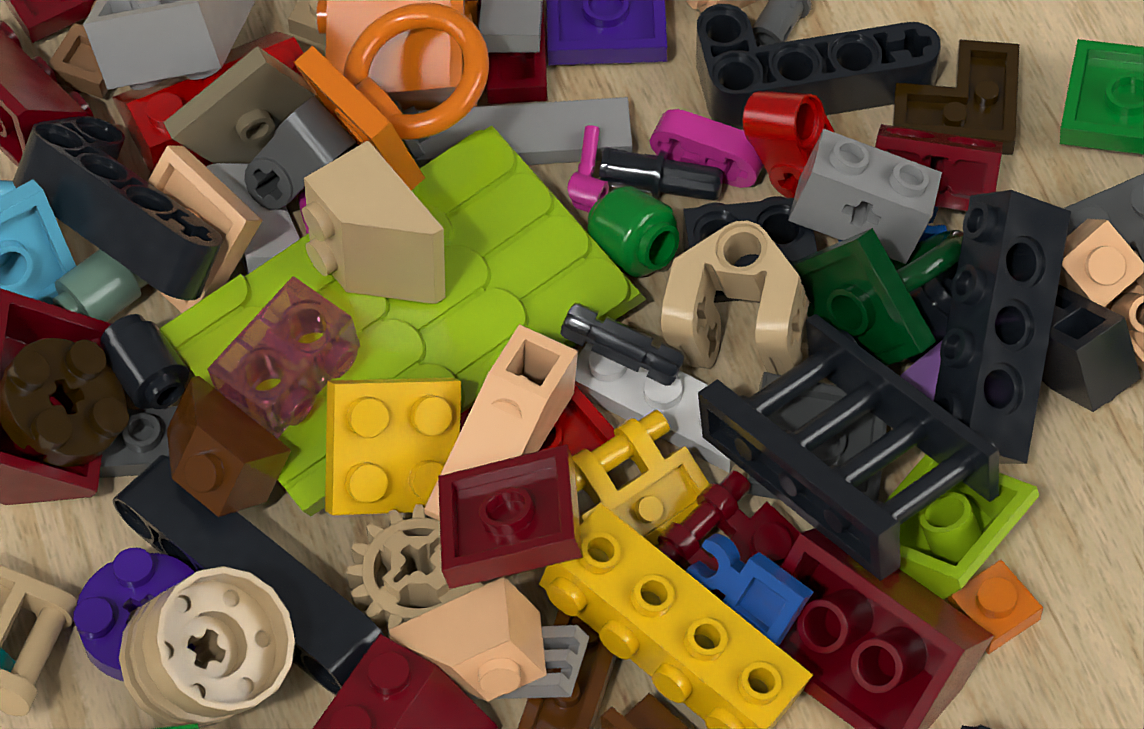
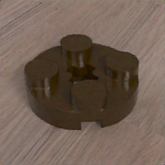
M48 338L28 344L5 368L3 378L0 381V422L14 443L23 450L28 445L31 446L35 451L47 455L43 462L59 467H75L87 464L98 458L128 425L129 414L124 389L111 366L106 362V355L103 349L89 340L72 342L67 339ZM56 391L67 395L74 405L71 408L72 414H67L62 405L53 406L49 398Z

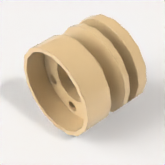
M218 567L195 572L138 608L123 631L119 661L125 687L141 710L164 725L180 726L198 723L199 728L215 725L235 714L246 711L276 692L291 668L295 637L289 612L273 588L250 572L228 567ZM193 644L196 646L195 651L187 648V646ZM197 659L203 662V664L198 667L194 662Z

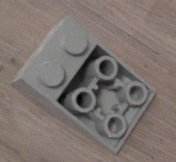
M97 0L83 25L107 89L130 86L133 90H143L153 87L167 78L186 75L188 79L196 80L216 73L222 68L256 0Z

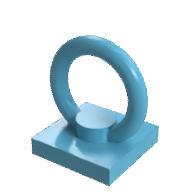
M32 179L18 188H15L13 181L0 180V288L52 305L53 298L58 295L55 281L76 267L74 259L44 190L35 180Z

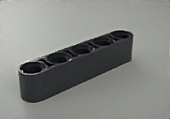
M160 455L113 498V505L121 518L161 554L182 561L194 572L218 567H228L250 572L273 588L290 615L295 637L292 662L332 694L336 695L379 634L384 635L378 626L364 613L240 513L234 512L218 517L172 479L169 457Z

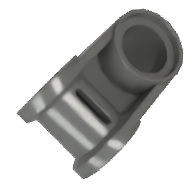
M313 96L283 121L276 129L275 136L248 164L244 179L247 191L262 207L271 210L281 209L290 203L302 189H305L304 178L351 151L356 146L357 141L316 96Z

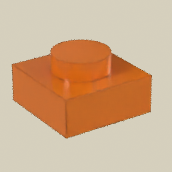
M999 560L970 579L961 590L949 596L947 601L948 604L994 635L985 650L988 655L1041 620L1043 606L1002 560Z

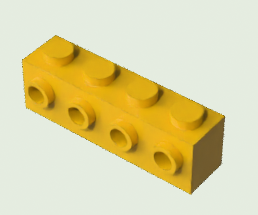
M600 503L580 525L582 558L547 566L539 585L547 591L551 602L563 613L569 616H578L599 634L600 640L611 653L621 659H630L652 677L653 684L662 695L673 702L685 704L705 721L707 729H772L796 701L813 675L605 505Z

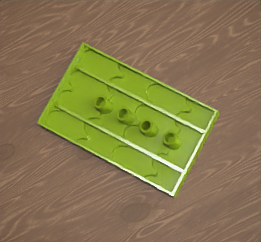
M492 125L485 130H477L421 167L420 170L425 179L412 190L444 228L445 298L436 304L346 292L331 273L323 276L311 262L305 247L306 243L310 241L308 233L246 276L238 275L160 328L169 343L195 376L203 378L292 450L277 480L284 486L299 508L309 516H313L325 508L327 380L455 378L461 381V414L474 405L489 371L519 324L572 348L577 344L563 338L560 332L563 321L574 303L583 304L599 312L596 318L605 321L607 316L616 320L647 300Z

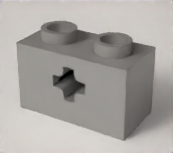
M823 129L799 178L788 221L842 241L873 228L889 258L906 264L932 217L942 172Z

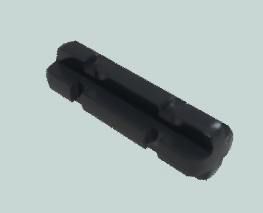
M574 303L569 309L561 326L560 334L563 338L582 347L585 341L593 344L591 351L637 373L640 367L649 371L646 377L665 386H671L676 380L684 363L685 355L682 351L663 342L660 348L652 345L653 337L608 316L605 321L596 318L599 312L583 304Z

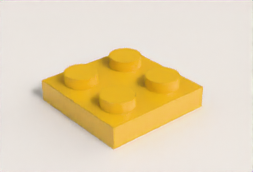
M455 378L327 380L325 511L331 515L389 513L393 509L398 513L413 512L415 505L421 504L425 508L438 481V476H440L460 434L461 381Z

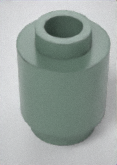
M99 249L55 281L58 295L53 298V304L107 322L140 298V289L148 283Z

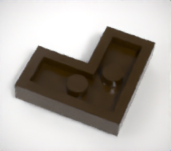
M959 39L955 87L896 83L892 126L1003 142L1002 154L1013 155L1016 139L1019 44Z

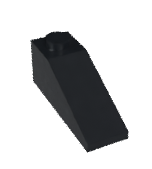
M1058 284L1042 381L1056 393L1094 412L1141 379L1126 318Z

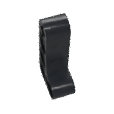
M716 4L706 8L697 19L696 68L708 113L712 120L740 130L743 129V113L747 100L753 93L758 91L816 95L821 100L827 116L893 105L896 83L936 85L941 50L940 37L934 29L920 22H904L757 46L750 20L747 14L739 7L730 4Z
M76 116L34 124L13 179L15 188L34 179L44 190L54 216L165 295L181 300H196L200 298L223 239L220 233L117 161L125 136L120 129L111 123L95 117Z

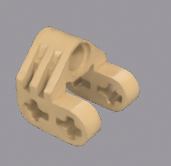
M735 221L673 259L662 305L661 329L667 345L682 351L685 355L684 366L710 369L716 361L721 337V320L714 304L716 290L723 291L727 298L760 302L756 320L755 339L757 350L767 372L783 375L808 358L806 319H808L809 300L805 295L800 276L761 226L750 221ZM745 255H759L753 264L746 267L734 266L735 262Z

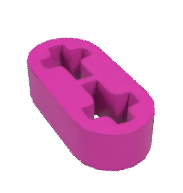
M671 109L664 112L649 141L656 155H659L660 151H667L668 160L720 168L723 171V183L734 187L745 188L755 184L764 166L753 145L746 139L743 130L684 110Z

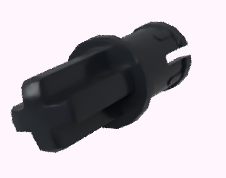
M605 147L599 172L600 180L608 182L610 187L631 186L642 192L652 193V197L657 200L661 198L663 192L714 201L719 198L723 184V171L720 168L668 160L667 151H660L659 155Z

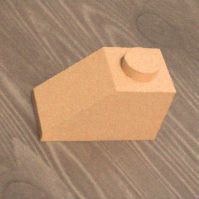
M501 577L389 629L391 640L436 664L461 690L488 702L546 676L540 611L505 577Z

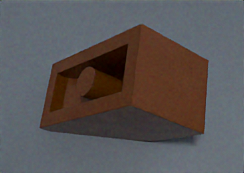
M200 376L191 377L167 428L172 479L218 517L266 503L292 451Z

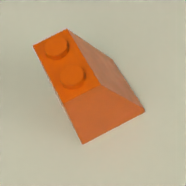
M318 0L317 26L320 34H326L325 58L344 76L347 56L362 31L383 14L410 4L434 3L448 6L464 14L478 28L479 0ZM433 28L411 29L396 35L381 47L371 63L368 77L378 84L393 102L398 100L403 110L413 105L416 110H431L444 102L458 86L464 70V56L457 41L449 34Z

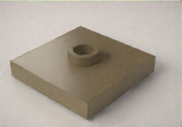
M257 46L164 122V125L173 140L213 164H249L275 136L276 129L303 103L316 95L304 77Z

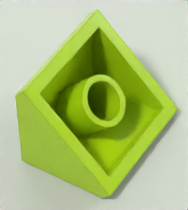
M925 454L885 502L936 467L938 463ZM999 473V496L988 502L961 481L900 525L901 567L899 569L941 599H946L964 587L1040 496L1037 487Z

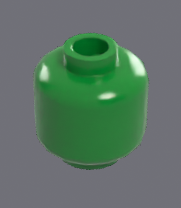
M624 186L612 190L593 205L588 215L587 233L618 268L630 276L642 277L656 270H661L669 264L678 249L680 238L677 217L672 208L634 187Z

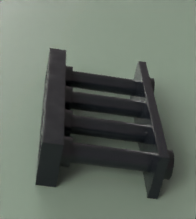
M815 313L806 319L808 358L751 397L739 396L718 379L698 392L702 437L882 581L901 567V524L961 481L988 502L999 496V449L995 447L994 443L984 433L970 429L861 348L848 332L842 329L837 330ZM824 378H827L847 394L793 432L787 429L782 430L767 418ZM869 411L892 428V430L839 467L826 465L811 453V451ZM914 446L938 463L936 467L885 503L872 501L856 488Z

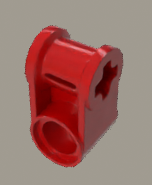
M769 91L755 92L747 100L743 113V130L746 139L753 145L769 174L773 187L784 197L794 198L799 178L823 129L835 131L825 114L821 100L816 95Z

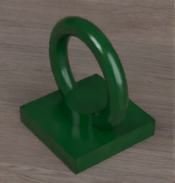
M873 228L791 262L790 264L800 276L805 295L809 300L807 317L809 318L816 313L837 330L842 329L848 332L861 348L885 366L922 353L934 344L936 340L909 293L939 276L959 261L964 233L960 230H948L918 242L906 264L889 258Z

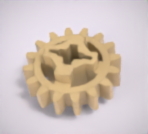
M422 504L415 505L412 519L403 520L402 516L395 509L389 511L390 526L386 529H382L373 523L368 524L366 530L370 545L354 543L351 550L355 565L347 567L349 588L354 589L351 591L353 605L360 611H366L365 615L378 628L388 624V632L391 628L493 582V579L449 589L441 571L440 521L426 518ZM383 564L387 568V574L383 576L384 586L379 589L376 584V578L379 568Z

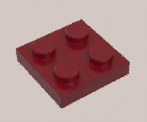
M567 444L438 476L441 571L449 589L582 558L575 464Z

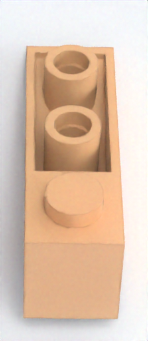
M1087 219L1066 238L1059 283L1063 287L1126 318L1137 365L1144 371V263L1108 220Z
M519 324L489 371L440 475L538 452L574 394L578 351ZM437 481L424 508V514L440 521L439 486Z

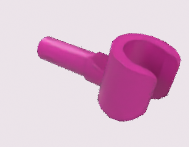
M592 125L585 126L578 172L573 173L567 187L574 207L588 213L599 199L608 194L609 189L608 182L593 177L596 168L595 162L600 128Z

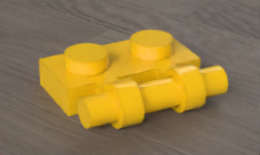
M654 410L639 421L634 418L628 419L614 429L615 436L592 452L583 449L572 456L575 464L577 493L583 489L594 503L593 506L579 514L580 525L602 503L655 546L658 544V536L671 523L676 522L680 524L698 506L697 496L709 485V482L686 446L676 449L663 458L654 441L668 433L670 427L660 411ZM630 458L635 462L641 474L616 489L607 473Z

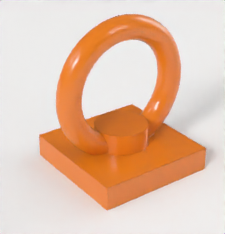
M434 3L405 5L383 14L369 24L350 49L345 63L344 76L313 45L294 61L316 97L357 141V145L359 146L369 141L411 191L425 177L401 139L412 140L430 137L458 123L472 110L481 97L489 73L488 49L477 26L459 11ZM433 28L449 34L457 41L464 56V70L458 86L444 102L435 108L417 114H402L382 88L368 77L375 55L391 38L411 29Z

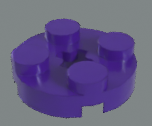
M139 547L121 551L113 562L100 568L83 587L73 617L88 659L104 674L124 681L119 655L123 631L131 620L130 613L195 572L188 565L174 557L160 553H148L145 549ZM189 644L187 648L195 651L196 646Z

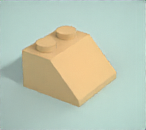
M369 141L364 142L304 178L306 206L302 208V214L309 228L310 238L305 247L311 262L323 276L331 273L343 289L349 293L436 304L445 298L444 228Z

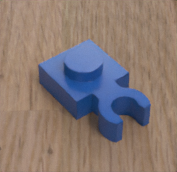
M716 533L707 538L702 547L716 557L718 571H714L703 562L697 561L689 566L686 572L708 590L718 589L726 595L723 600L726 605L777 646L781 644L813 594V591L762 553H756L745 564L740 560V554L736 545L729 538Z

